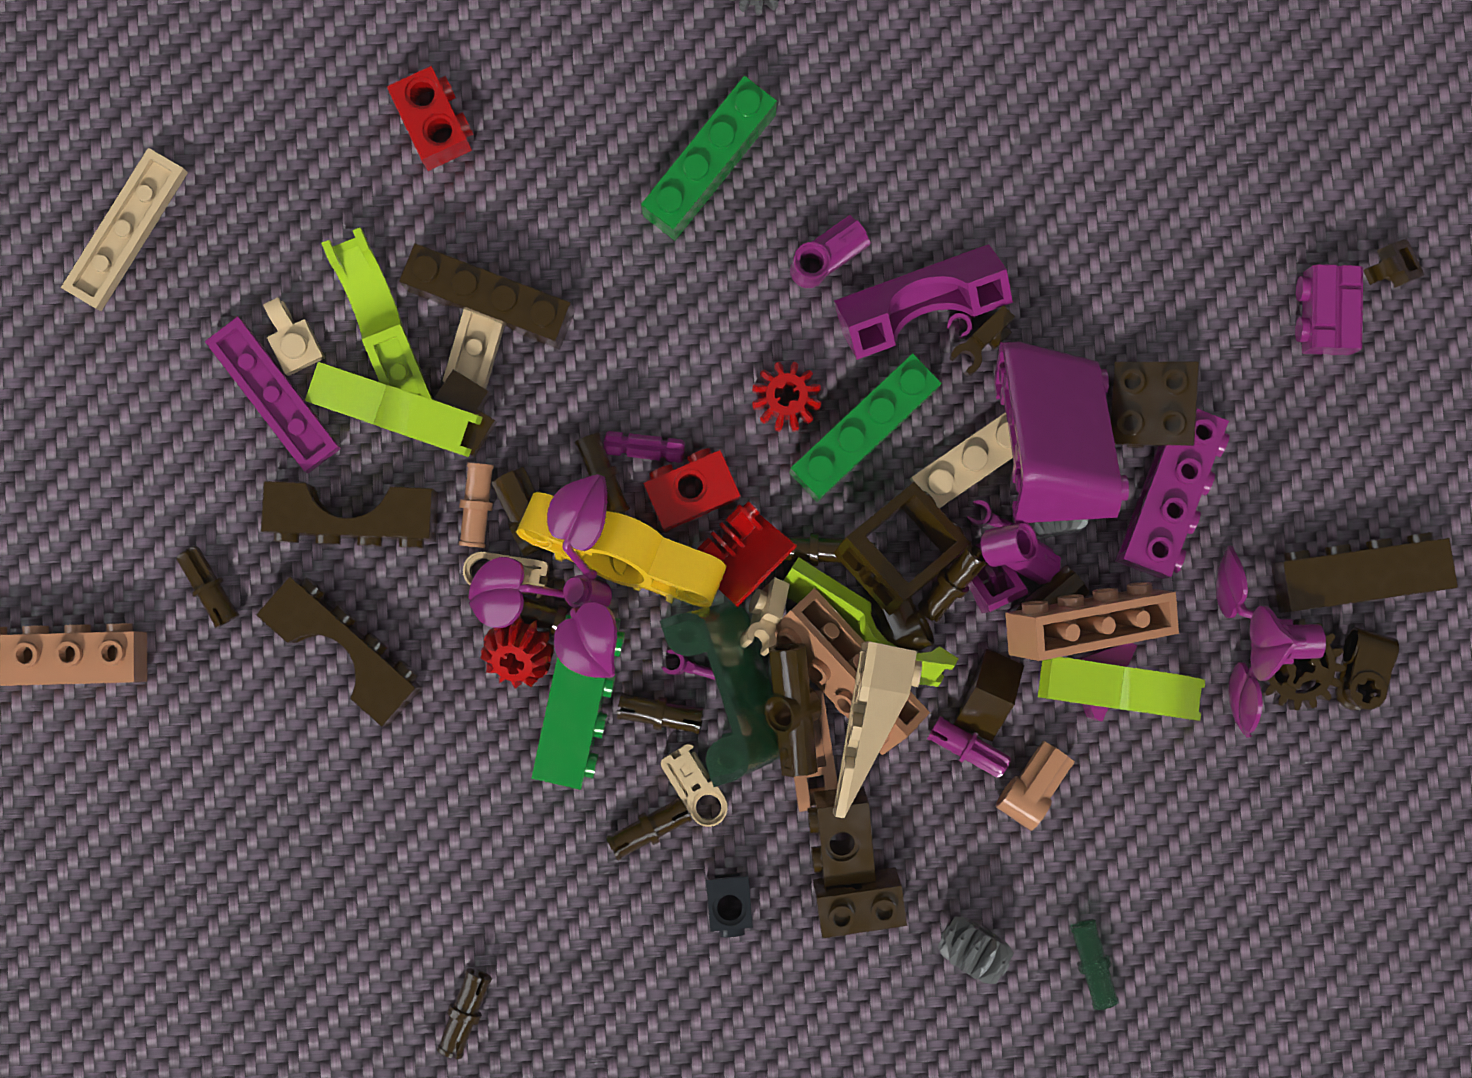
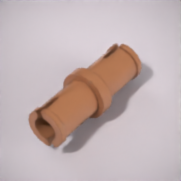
M468 462L464 500L460 499L459 508H463L459 545L485 548L488 511H493V503H490L489 499L494 465Z

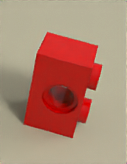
M706 448L688 456L689 464L675 470L672 464H669L649 473L651 480L643 484L664 532L740 500V493L721 450L712 453L710 448ZM687 477H695L703 485L700 495L692 499L685 498L679 493V485Z

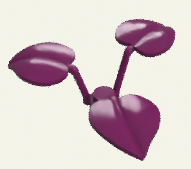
M596 474L565 485L554 495L548 508L547 523L551 535L557 539L564 540L563 550L582 571L583 575H576L570 578L565 583L563 589L522 584L524 579L522 563L513 558L498 557L490 560L478 570L469 589V605L480 622L492 628L507 627L519 617L524 604L522 592L565 598L567 603L573 608L570 611L571 618L561 622L555 631L554 646L557 657L570 670L594 678H611L615 676L614 656L617 643V626L615 617L608 608L612 599V591L606 582L595 579L597 572L590 569L573 548L580 551L589 550L600 538L607 510V486L604 476Z
M1228 545L1217 572L1216 598L1219 608L1226 618H1234L1238 613L1240 616L1251 619V667L1248 669L1245 662H1238L1231 673L1228 686L1232 715L1239 729L1248 738L1252 737L1251 733L1257 728L1262 714V692L1257 679L1260 681L1269 680L1283 664H1293L1294 659L1322 658L1326 649V637L1322 626L1319 624L1293 625L1292 619L1277 618L1274 612L1267 606H1258L1255 612L1249 610L1244 604L1248 594L1246 575L1234 546Z

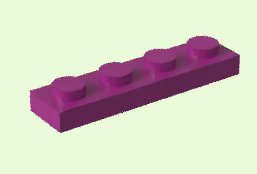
M237 316L205 341L304 472L309 474L341 449L241 318Z

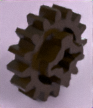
M1295 619L1293 625H1306L1305 619ZM1333 633L1325 634L1326 649L1322 657V665L1319 658L1298 659V663L1303 668L1301 672H1295L1296 666L1294 664H1283L1276 672V679L1273 675L1269 680L1263 681L1265 685L1261 688L1262 696H1269L1274 693L1273 704L1276 706H1283L1288 700L1289 710H1300L1302 701L1306 708H1317L1316 697L1329 701L1332 697L1327 688L1329 686L1341 687L1342 685L1334 677L1335 672L1346 670V666L1336 663L1335 657L1344 653L1343 649H1332L1330 646L1335 635ZM1304 682L1315 683L1310 689L1295 693L1296 689H1300Z

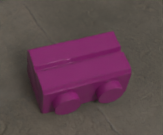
M1322 264L1311 266L1303 272V276L1298 278L1296 284V299L1303 302L1302 317L1297 319L1295 337L1297 342H1302V353L1352 355L1362 350L1363 267Z

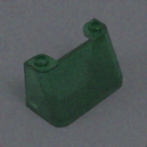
M723 602L659 620L666 642L675 653L691 656L707 652L732 731L722 734V738L715 741L708 749L706 765L713 788L735 781L779 760L777 732L769 726L765 716V705L767 700L773 697V689L756 637L754 636L753 642L746 648L740 645V637L751 623L746 610L741 605L737 607L733 602Z

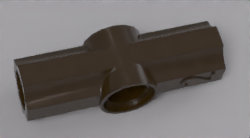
M777 644L769 647L773 697L767 700L765 716L769 726L777 732L782 776H809L818 772L813 723L819 719L822 706L817 693L809 687L805 644Z

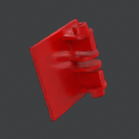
M749 501L743 507L739 504L736 507L737 509L726 519L732 526L731 529L722 522L719 524L726 533L722 538L714 531L710 533L717 541L716 544L707 538L696 549L718 558L726 565V570L718 589L737 607L797 547L795 543L759 514L760 512Z

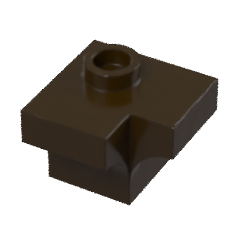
M453 369L433 400L483 417L480 425L468 422L460 445L472 449L470 455L475 457L497 423L482 412L491 393Z

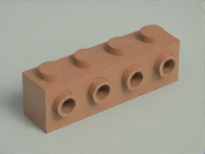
M1137 582L1127 584V591L1118 592L1116 588L1093 590V597L1084 598L1083 595L1079 594L1057 597L1058 603L1048 605V601L1022 603V610L1005 613L1009 655L1042 661L1179 634L1176 592L1153 589L1150 582Z
M814 588L777 624L775 631L776 641L778 644H805L809 679L835 704L837 710L849 719L861 643L865 641ZM911 691L879 752L881 755H884L906 739L930 714L927 708Z
M131 623L106 624V632H91V625H64V633L49 634V626H22V634L7 635V627H0V686L147 682V632L133 631V624Z

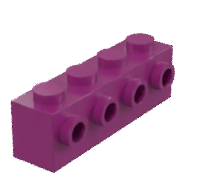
M1197 409L1195 446L1158 445L1115 562L1160 579L1170 578L1173 572L1178 573L1186 557V550L1182 549L1187 533L1193 534L1200 520L1201 511L1196 509L1201 495L1206 496L1209 493L1215 479V473L1211 471L1216 456H1222L1229 441L1230 435L1225 433L1229 423L1228 420Z

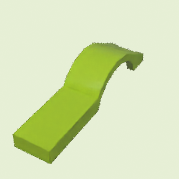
M362 228L352 230L355 238L333 246L330 240L322 242L321 244L328 261L336 272L353 308L361 332L362 342L379 382L433 400L402 325L391 290Z
M320 362L317 363L305 398L306 402L466 457L470 456L472 449L460 445L468 422L480 425L483 418Z
M798 557L784 579V582L790 584L787 595L789 599L798 604L816 588L865 642L896 647L887 641L876 628L871 616V603ZM940 646L931 652L917 653L916 661H922L919 685L938 687L945 676L941 673L945 669L952 670L959 658Z
M1057 657L1042 660L1037 697L1200 721L1201 713L1199 712L1201 690L1205 688V679Z

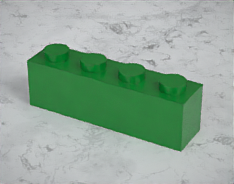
M744 75L641 203L643 217L676 241L776 116L777 100Z
M912 353L790 468L789 474L818 503L934 394L942 383Z
M570 611L566 614L565 620L571 618ZM615 618L617 626L615 656L620 657L626 633L618 631L621 619ZM557 657L531 779L581 790L586 777L594 778L599 754L592 753L595 737L603 738L608 717L607 713L601 712L604 697H612L617 673L611 678L584 676L567 668Z

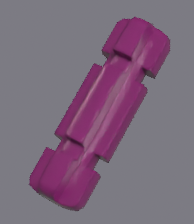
M608 431L604 438V449L607 455L621 456V453H626L627 457L659 461L660 457L666 458L667 462L680 463L684 459L685 442L682 439L668 438V441H663L662 437L629 433V436H623V432Z

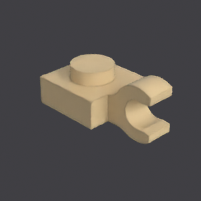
M279 297L263 304L270 320L278 331L268 336L267 339L285 375L290 376L325 359L308 321L303 319L294 323L285 302L281 301Z
M774 578L762 590L757 589L749 604V612L753 613L750 626L740 637L741 647L746 648L750 645L755 636L762 643L760 654L766 656L769 653V647L776 645V626L783 619L789 583Z

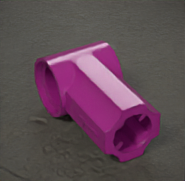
M849 215L812 242L802 244L796 250L790 266V275L793 281L803 288L819 286L826 276L870 246L871 242L865 229L858 220ZM804 258L815 259L820 265V271L816 273L805 272L800 266V261Z
M1023 522L988 529L982 534L981 551L985 561L990 566L1006 565L1037 584L1050 583L1052 577L1060 571L1061 557L1056 555L1052 548L1037 540L1033 527L1028 523Z

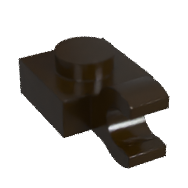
M1407 238L1377 250L1380 257L1379 263L1363 270L1370 285L1387 279L1392 281L1394 288L1425 275Z
M1003 305L965 343L956 346L951 352L949 359L954 361L960 354H968L972 359V365L968 367L964 374L967 377L973 375L981 366L982 350L988 344L993 349H996L1012 333L1007 326L1013 321L1015 316Z

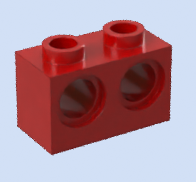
M431 65L386 86L420 159L428 171L472 151L467 138L474 134L464 113L461 112L455 115L449 101L456 99V96L446 75L438 78ZM424 92L434 93V99L430 104L426 106L415 104L420 94ZM441 128L452 130V134L447 141L442 143L433 141V135L437 130Z

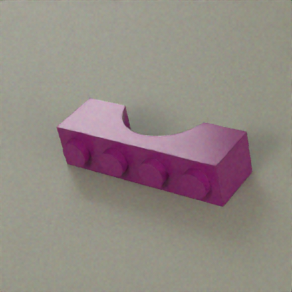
M989 244L834 300L842 334L857 360L896 346L900 330L909 321L922 314L936 310H958L975 317L1003 305L1013 303L1007 269Z

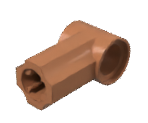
M1042 741L1019 777L1015 776L1002 791L996 802V808L1028 830L1033 831L1045 817L1052 803L1050 798L1075 761L1046 741Z

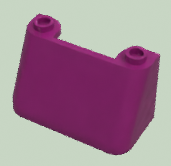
M1023 342L1000 343L993 383L996 399H1000L1001 405H1005L1014 462L1012 482L1015 483L1016 491L1019 492L1017 501H1013L1012 504L1015 524L1023 522L1035 523L1118 518L1122 501L1128 500L1129 483L1126 475H1120L1105 395L1108 393L1109 388L1107 370L1100 369L1098 361Z

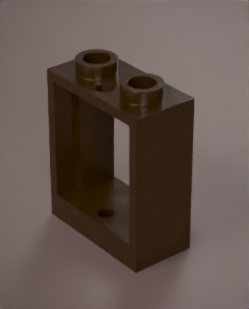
M914 481L850 533L833 554L890 616L934 579L943 569L955 561L963 553L965 547L971 543L964 536L962 529L956 523L950 521L936 506L933 497L926 491H923ZM901 509L908 514L943 553L909 583L867 538Z

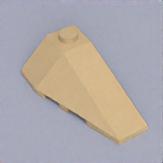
M874 642L861 643L833 808L835 817L845 818L910 695L911 686L918 687L922 661H916L917 651Z

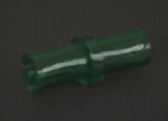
M1086 919L1070 925L1080 958L1077 967L1079 973L1085 976L1093 1009L1103 1010L1112 1008L1119 1004V999L1116 996L1109 970L1112 966L1111 958L1104 953L1096 927V920Z

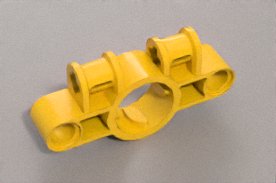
M541 492L533 493L517 528V535L532 545L555 553V560L562 562L564 559L573 562L563 550L564 540L553 537L548 529L547 513L554 496ZM606 511L603 531L595 545L586 551L573 548L585 564L597 572L598 576L620 585L633 587L637 591L643 588L666 597V602L673 604L676 598L698 607H710L726 570V565L718 558L664 538L655 529L635 518Z

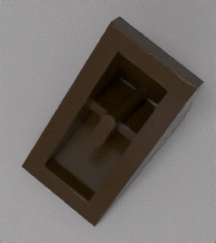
M985 649L953 724L972 734L977 732L979 737L992 742L1015 705L1024 665Z

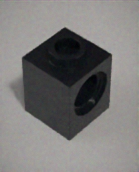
M748 871L706 875L710 932L719 931L720 937L723 938L745 935V929L753 928ZM734 895L739 898L742 903L741 910L733 916L722 914L717 906L722 897Z

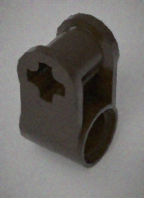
M1354 627L1349 632L1344 644L1342 665L1346 666V670L1339 673L1338 680L1342 685L1335 688V695L1338 702L1348 710H1372L1380 707L1387 697L1392 670L1398 658L1399 642L1398 639ZM1357 685H1360V689L1366 691L1364 698L1360 692H1356Z

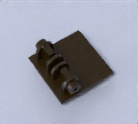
M1115 362L1111 427L1115 445H1127L1129 448H1144V445L1195 446L1199 362Z

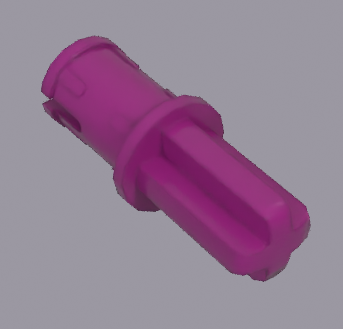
M939 716L927 740L933 741L960 757L958 761L961 763L967 760L997 778H1000L1005 773L1011 760L1007 754L978 739L977 732H974L972 735L943 719L944 717Z

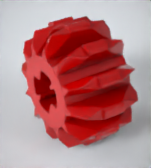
M776 362L774 364L776 377H773L768 371L762 370L760 378L767 386L754 384L752 387L754 394L764 397L752 402L753 409L761 410L767 408L760 417V422L766 424L773 416L776 417L774 430L777 432H781L784 420H789L792 432L798 431L799 423L797 417L799 416L805 423L810 424L813 421V416L806 408L819 410L821 407V401L809 397L821 391L820 384L806 386L811 380L813 372L807 370L801 377H798L796 375L799 365L797 362H792L789 373H784L781 362ZM785 388H790L793 390L792 397L797 396L798 401L791 400L788 406H783L780 404L781 398H775V394H782Z
M519 615L507 627L488 630L484 638L485 642L480 658L487 662L486 673H497L499 675V684L509 680L515 689L522 682L532 687L539 678H543L548 673L555 646L548 643L549 631L539 632L537 630V620L528 625L524 623Z

